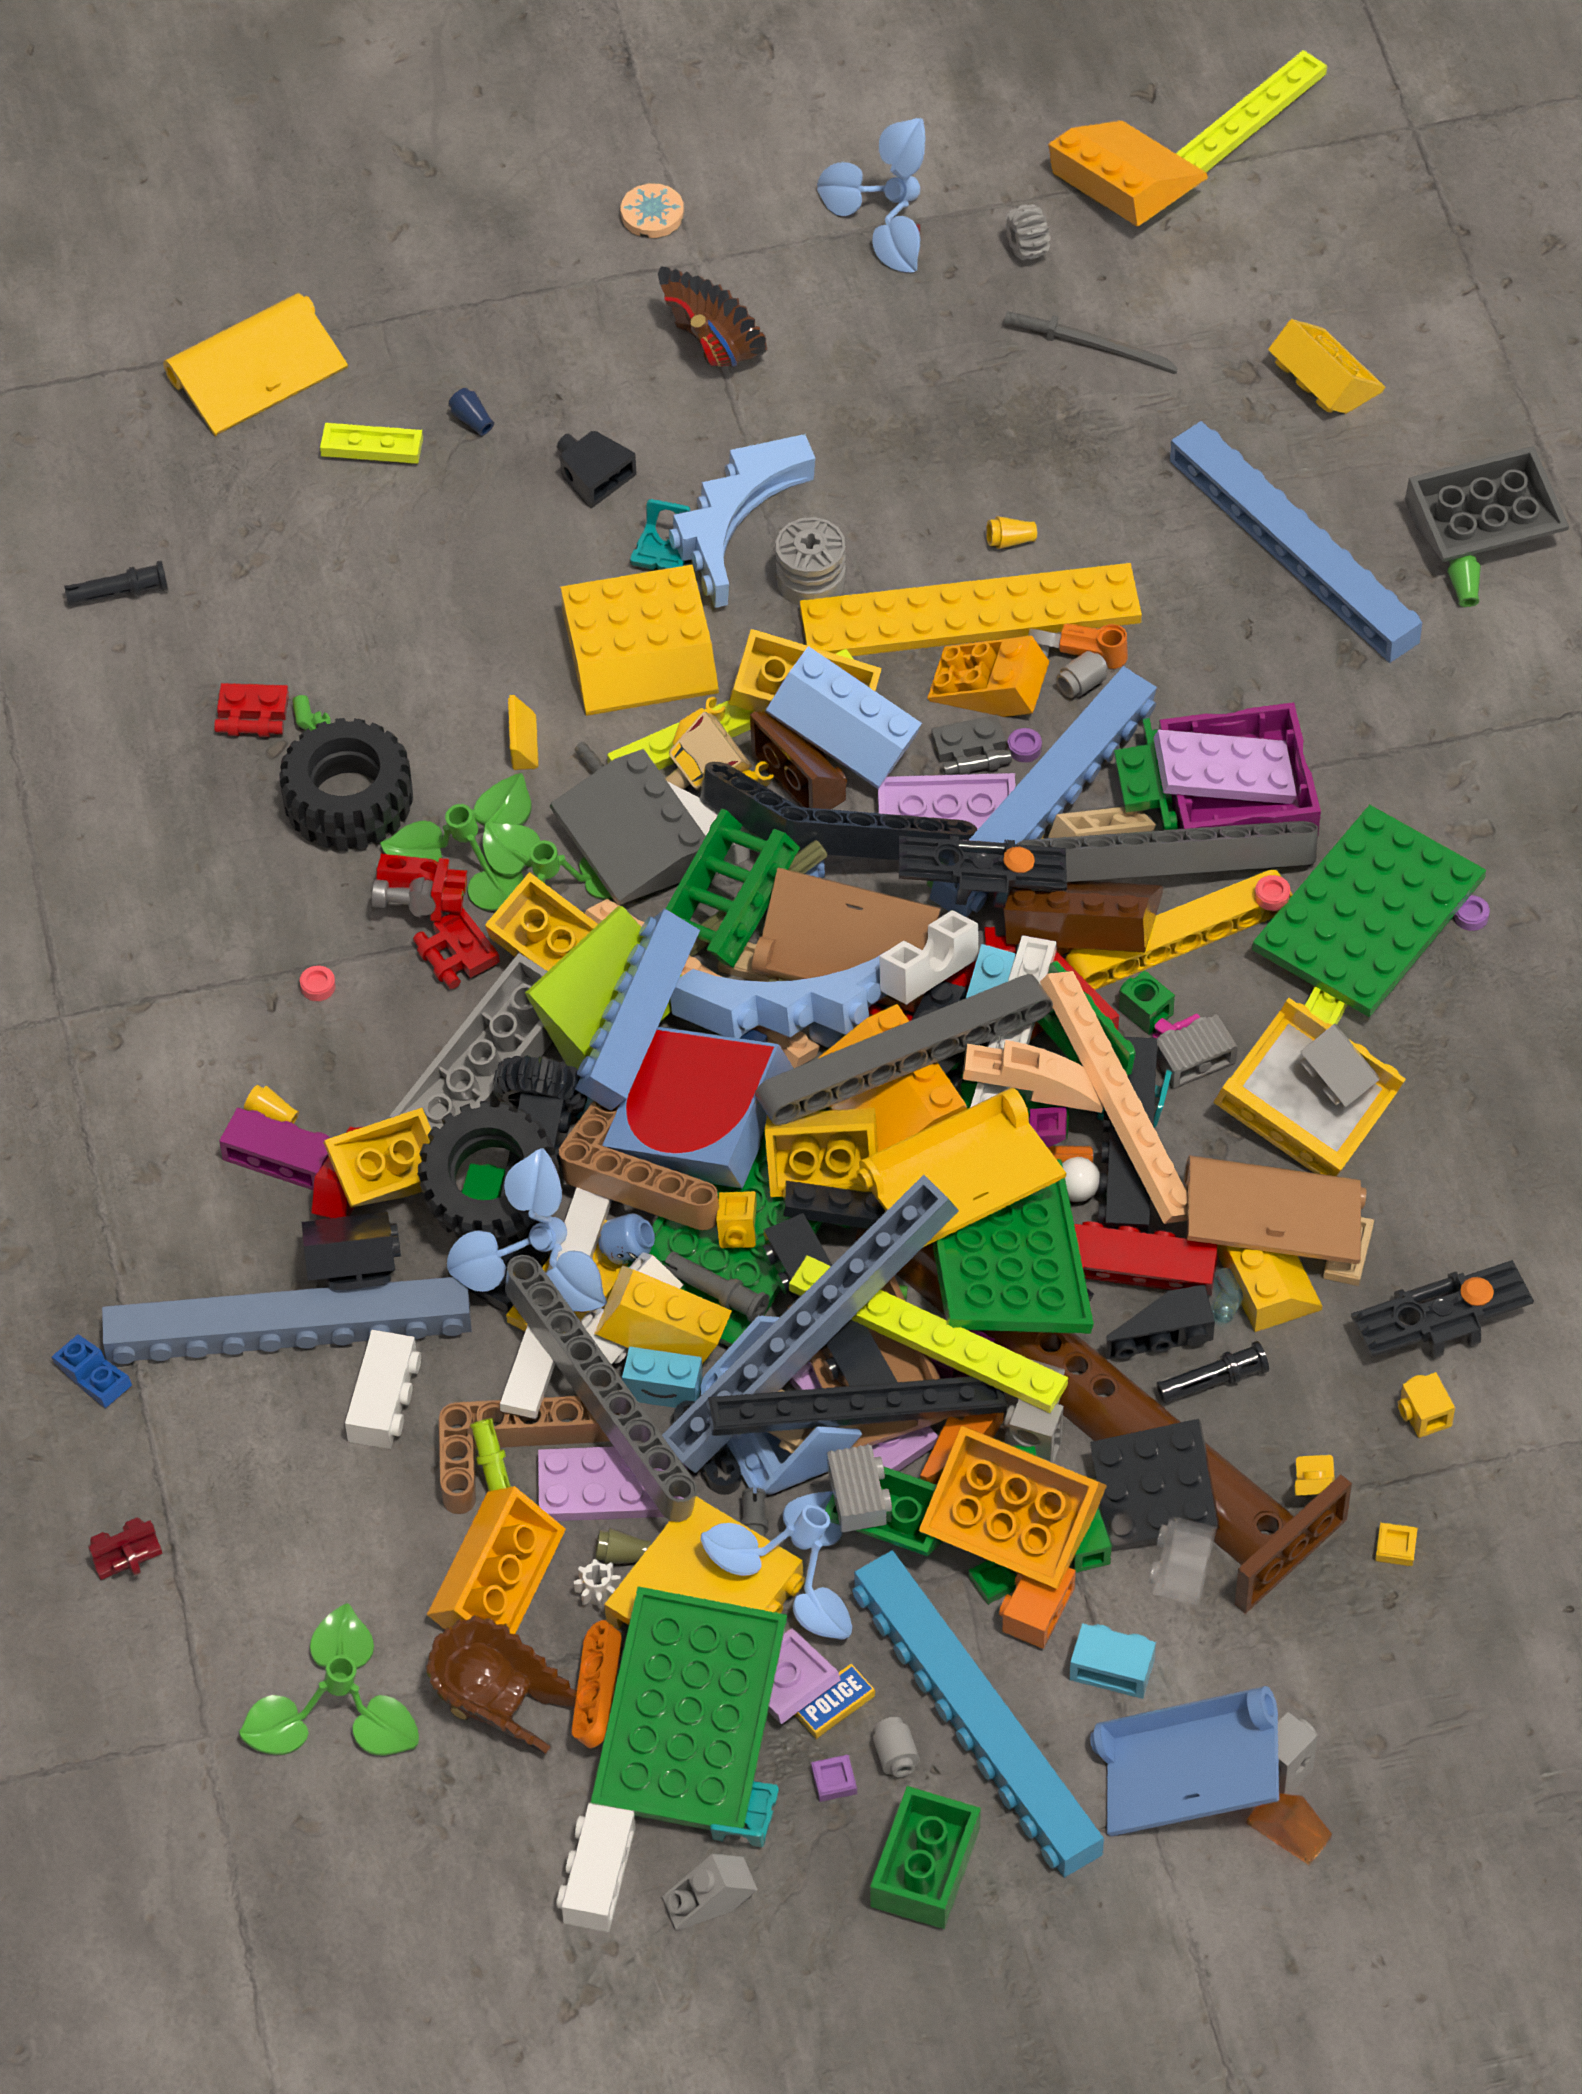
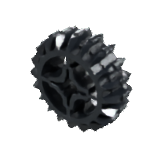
M516 1055L512 1058L503 1059L502 1062H499L497 1070H495L493 1094L500 1102L512 1104L517 1110L521 1093L564 1099L566 1110L571 1112V1116L578 1115L579 1112L583 1111L588 1099L587 1096L575 1090L581 1077L577 1075V1068L568 1066L565 1062L544 1059L540 1056L537 1058L529 1055L524 1057Z

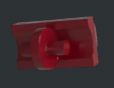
M137 1517L127 1521L122 1527L123 1532L110 1537L109 1533L102 1532L91 1537V1546L88 1549L100 1580L128 1568L132 1575L136 1576L141 1573L139 1563L163 1554L151 1520L143 1522Z

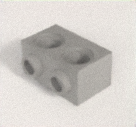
M1019 1399L1016 1407L1010 1405L1004 1422V1427H1007L1004 1443L1011 1446H1035L1038 1457L1055 1463L1062 1444L1064 1406L1056 1404L1052 1412L1048 1413Z

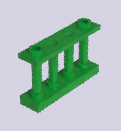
M721 808L669 901L666 910L698 928L700 931L697 939L709 943L707 950L722 964L734 968L770 903L777 868L788 870L800 847L786 833L777 829L772 831L767 841L740 831L743 825L727 810ZM733 843L760 853L750 871L723 861ZM716 873L743 883L734 901L707 891ZM699 903L727 913L717 931L690 921Z

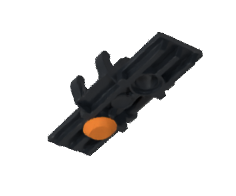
M949 835L948 839L899 836L898 838L899 879L954 883L955 888H957L955 904L966 905L972 891L994 892V907L1005 908L1008 887L1067 890L1066 848L1017 845L1015 840L1006 839L1004 843L959 840V836ZM939 857L946 858L947 865L942 864L939 861Z
M1511 1260L1468 1275H1464V1273L1458 1274L1455 1271L1449 1273L1448 1278L1406 1292L1403 1289L1394 1292L1395 1299L1351 1313V1317L1371 1357L1420 1341H1429L1430 1355L1434 1359L1444 1355V1346L1448 1340L1467 1334L1469 1346L1481 1343L1480 1321L1534 1303V1300L1514 1261ZM1449 1292H1453L1452 1294H1449V1295H1446V1296H1443V1297H1438V1298H1436V1299H1434V1300H1431V1301H1428V1302L1419 1304V1302H1422V1301H1425V1300H1428V1299H1431V1298H1434V1297H1437V1296H1440V1295H1443V1294H1446V1293H1449ZM1399 1317L1403 1318L1405 1324L1401 1323Z

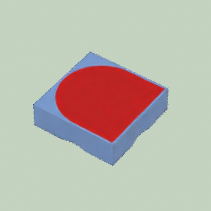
M657 1027L629 1094L620 1103L602 1146L711 1184L743 1189L761 1146L767 1117L766 1112L755 1097V1091L765 1080L791 1070L793 1066L779 1044Z

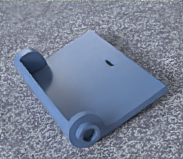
M1267 1686L1100 1722L1095 1725L1094 1732L1091 1733L1090 1741L1095 1754H1099L1108 1764L1107 1834L1110 1836L1279 1801L1278 1709L1274 1694Z

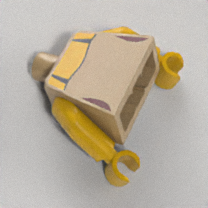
M708 698L705 709L700 708L679 722L672 742L673 747L669 752L678 768L665 778L667 782L683 790L691 784L696 790L700 791L705 765L709 762H722L731 765L764 786H768L774 777L773 774L764 777L759 773V771L767 769L769 765L767 762H759L753 772L749 770L752 764L720 723L725 716L726 707L723 706L719 710H712L717 704V698Z

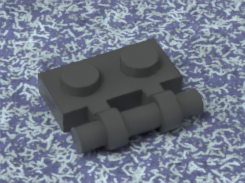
M997 715L931 728V737L939 762L953 760L952 762L942 764L944 775L970 774V771L988 768L991 771L999 769L1000 765L1012 763L1010 750L997 752L1006 749V740Z

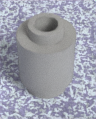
M1086 651L1061 668L1060 674L1056 676V682L1060 690L1067 697L1081 696L1106 679L1107 664L1098 653L1094 654L1091 651Z
M890 1717L878 1722L873 1729L875 1733L873 1735V1742L883 1771L895 1777L909 1775L920 1761L909 1726L904 1724L903 1720L899 1717Z

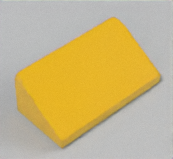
M510 695V698H508L512 768L514 770L538 768L536 715L518 697Z

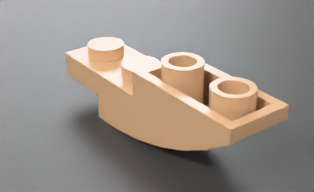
M1005 1040L1003 1049L967 1044L963 1069L964 1080L1032 1091L1031 1101L1102 1113L1103 1104L1085 1068L1045 1049Z

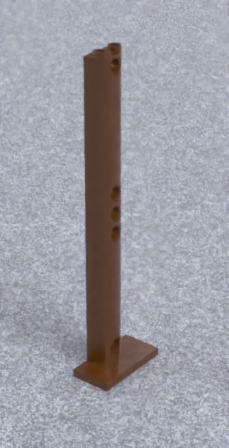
M859 1227L855 1240L857 1241L868 1229ZM931 1243L921 1248L896 1275L944 1314L933 1245ZM978 1330L988 1335V1337L994 1338V1343L1025 1358L1065 1369L1064 1376L1068 1377V1386L1060 1397L1059 1405L1064 1406L1063 1415L1093 1441L1181 1422L1075 1333ZM1045 1349H1054V1350H1056V1352H1051V1353H1050V1352H1046V1351H1044V1350H1045ZM1073 1371H1080V1372H1082L1083 1374L1075 1375V1374H1072L1071 1372H1073ZM1105 1393V1394H1108V1395H1110V1396H1109V1397H1100V1396H1098V1394ZM1205 1442L1220 1529L1202 1533L1241 1565L1238 1568L1235 1606L1246 1614L1347 1521L1352 1483L1340 1474L1294 1516ZM1270 1530L1274 1532V1534L1266 1535L1261 1533L1260 1531Z

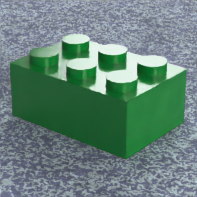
M907 1786L870 1886V1907L945 1929L980 1831L981 1808Z

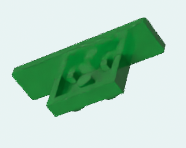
M1150 718L1143 719L1145 745L1114 750L1125 812L1158 808L1162 829L1176 830L1178 829L1175 811L1169 812L1167 804H1172V795L1163 793L1154 736L1158 729L1152 730Z
M1054 961L1049 965L1048 974L1069 972L1058 961ZM1084 992L1127 1076L1131 1075L1136 1054L1132 1043L1120 1034L1112 1020L1105 1016L1095 1005L1092 997ZM1052 1007L1051 1011L1037 1022L1069 1060L1082 1065Z

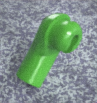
M298 695L293 698L292 703L298 727L312 731L321 722L331 723L330 716L326 712L323 716H321V711L315 714L311 712L307 696Z

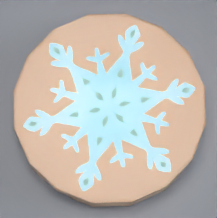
M662 184L637 186L629 191L621 202V219L623 224L631 233L640 236V233L648 235V238H659L669 235L678 229L681 219L684 217V203L680 194L671 187Z

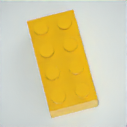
M751 629L728 704L753 712H765L786 676L808 646ZM811 647L872 690H876L882 668Z

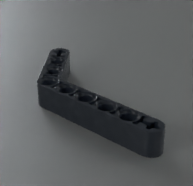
M709 762L705 765L699 798L703 803L720 812L721 808L727 810L743 825L742 827L766 841L769 839L772 831L777 829L786 833L800 847L799 851L817 840L826 850L827 855L898 860L899 836L948 839L949 835L959 836V840H969L977 831V827L974 824L957 819L798 807L731 765L722 762ZM939 857L940 862L947 864L946 858Z

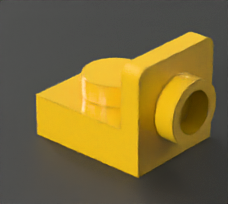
M756 1191L719 1192V1209L716 1221L719 1246L721 1248L756 1246Z
M1332 1455L1299 1456L1296 1458V1496L1320 1494L1335 1480Z

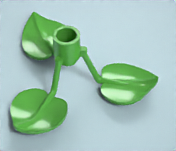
M519 773L510 776L489 788L478 798L474 810L465 804H456L450 807L445 815L447 825L443 826L444 835L436 824L430 821H417L403 827L395 835L382 841L381 847L385 854L428 858L438 862L439 858H442L440 848L447 847L450 834L459 842H469L484 870L471 878L468 885L469 897L478 908L485 911H497L524 877L522 872L515 876H504L489 867L475 840V836L478 833L477 823L485 827L487 821L518 825L526 822L531 814L532 804L523 774Z
M486 822L483 833V848L486 860L495 872L504 876H515L526 865L532 867L533 873L539 880L545 883L546 879H551L558 873L562 865L577 881H586V890L591 896L601 900L613 899L585 857L580 861L579 866L582 873L580 874L566 861L564 855L558 856L557 848L552 842L540 841L538 834L531 828L518 824Z
M349 1603L331 1612L319 1624L312 1635L310 1642L311 1656L317 1665L326 1667L324 1681L319 1683L318 1689L305 1708L298 1713L295 1703L289 1698L279 1695L264 1697L257 1701L249 1710L245 1722L239 1731L240 1738L257 1751L272 1755L292 1753L299 1749L308 1738V1729L301 1720L308 1716L322 1694L328 1691L335 1696L352 1694L356 1709L362 1714L355 1719L352 1732L356 1743L364 1751L373 1755L386 1756L414 1749L419 1742L416 1723L410 1712L401 1702L389 1696L378 1695L370 1700L367 1708L362 1704L358 1692L359 1686L354 1683L357 1669L363 1667L371 1659L374 1642L368 1628L357 1617Z

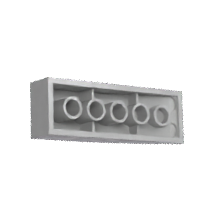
M518 953L389 1117L392 1118L423 1108L431 1129L433 1126L440 1129L443 1126L441 1118L449 1112L453 1116L460 1114L461 1110L459 1107L470 1103L471 1109L480 1107V1101H491L493 1107H497L501 1102L493 1094V1079L499 1062L516 1055L520 1057L526 1055L537 1058L541 1057L553 1042L525 994L548 971Z

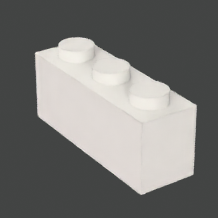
M377 1330L371 1331L345 1421L348 1442L391 1449L394 1437L401 1435L404 1423V1415L401 1414L404 1404L409 1405L412 1397L413 1385L410 1383L412 1373H418L421 1364V1352L416 1351L415 1337Z
M589 1803L586 1815L579 1816L575 1830V1838L579 1839L577 1850H570L566 1864V1873L570 1874L567 1886L561 1885L557 1899V1908L562 1909L564 1924L605 1932L610 1931L636 1829L634 1811Z

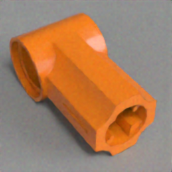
M1068 623L1064 624L1059 644L1060 652L1078 656L1086 651H1091L1094 654L1098 653L1103 657L1109 669L1119 668L1128 660L1127 633L1122 626L1108 624L1097 629Z

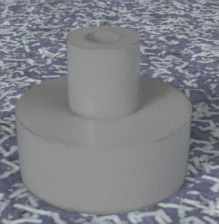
M1029 628L1028 636H1033L1047 658L1050 647L1059 648L1060 634Z

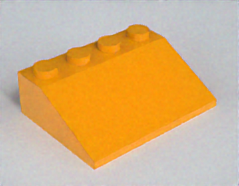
M1122 120L1073 127L1048 144L1053 174L1137 227L1208 178V174Z
M898 1004L863 1020L820 1057L907 1023L909 1020ZM937 1062L828 1106L830 1111L875 1108L878 1152L967 1109L966 1103Z
M961 1426L919 1531L1058 1589L1095 1516L1107 1485L985 1434Z

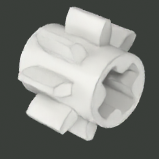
M593 1559V1562L586 1568L579 1566L580 1579L574 1581L575 1592L582 1593L583 1605L591 1603L602 1609L603 1604L620 1585L621 1577L613 1575L612 1563L605 1565Z

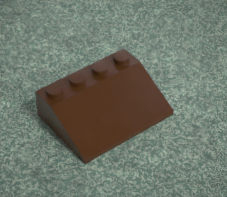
M1073 881L1067 882L1066 891L1013 887L1010 890L1004 908L1007 944L1019 945L1021 937L1028 936L1056 941V947L1145 953L1163 894V885Z

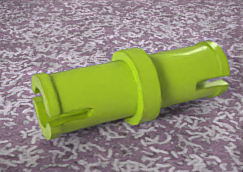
M493 1418L470 1424L479 1454L476 1457L478 1465H482L489 1491L512 1487L503 1460L506 1457L504 1449H500Z

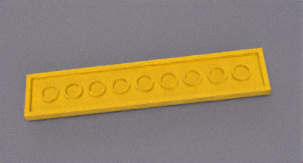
M1131 563L800 600V612L806 645L833 654L847 649L851 656L1028 636L1029 628L1059 633L1062 632L1064 624L1067 623L1101 628L1108 624H1117L1119 626L1141 623L1142 619Z

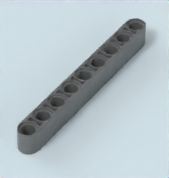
M1307 821L1030 839L1020 841L1017 845L1066 848L1067 882L1310 865L1317 860L1318 826Z
M1032 974L1022 975L771 1077L758 1086L755 1091V1097L773 1124L784 1125L966 1050L967 1044L980 1045L1044 1018L1051 1011L1053 1001L1035 976Z
M528 1255L515 1256L509 1261L507 1266L505 1292L662 1515L675 1522L688 1519L693 1512L697 1485L540 1264ZM637 1440L642 1441L644 1443H636L634 1441ZM654 1468H660L664 1471H657ZM673 1496H680L684 1499H676Z

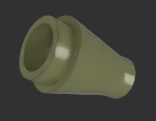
M610 1527L608 1531L599 1530L595 1559L604 1561L605 1565L609 1563H635L639 1561L650 1547L651 1541L642 1540Z

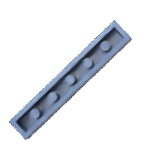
M665 908L654 918L649 916L639 932L643 936L640 944L634 946L627 958L630 967L627 972L625 971L620 976L615 985V990L618 991L615 1000L613 999L609 1002L603 1012L602 1018L606 1021L603 1027L596 1031L590 1041L589 1046L593 1048L590 1057L587 1056L578 1068L577 1075L581 1077L575 1090L611 1111L627 1098L700 930Z

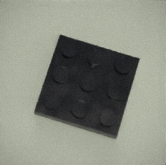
M1199 1419L1090 1442L1096 1480L1107 1485L1100 1503L1104 1526L1112 1546L1111 1552L1220 1529L1203 1429Z

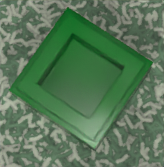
M990 1560L969 1570V1578L988 1605L1012 1593L1017 1588L1015 1585L1016 1575L1013 1570Z

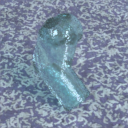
M1222 1268L1216 1272L1214 1277L1221 1291L1214 1303L1213 1314L1217 1321L1227 1323L1237 1313L1243 1301V1293L1229 1268Z

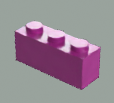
M237 1107L219 1143L223 1161L314 1190L315 1175L329 1157L323 1142L330 1139V1137L322 1132L313 1133L298 1128V1126L289 1121L280 1122L268 1118L255 1110L247 1111Z

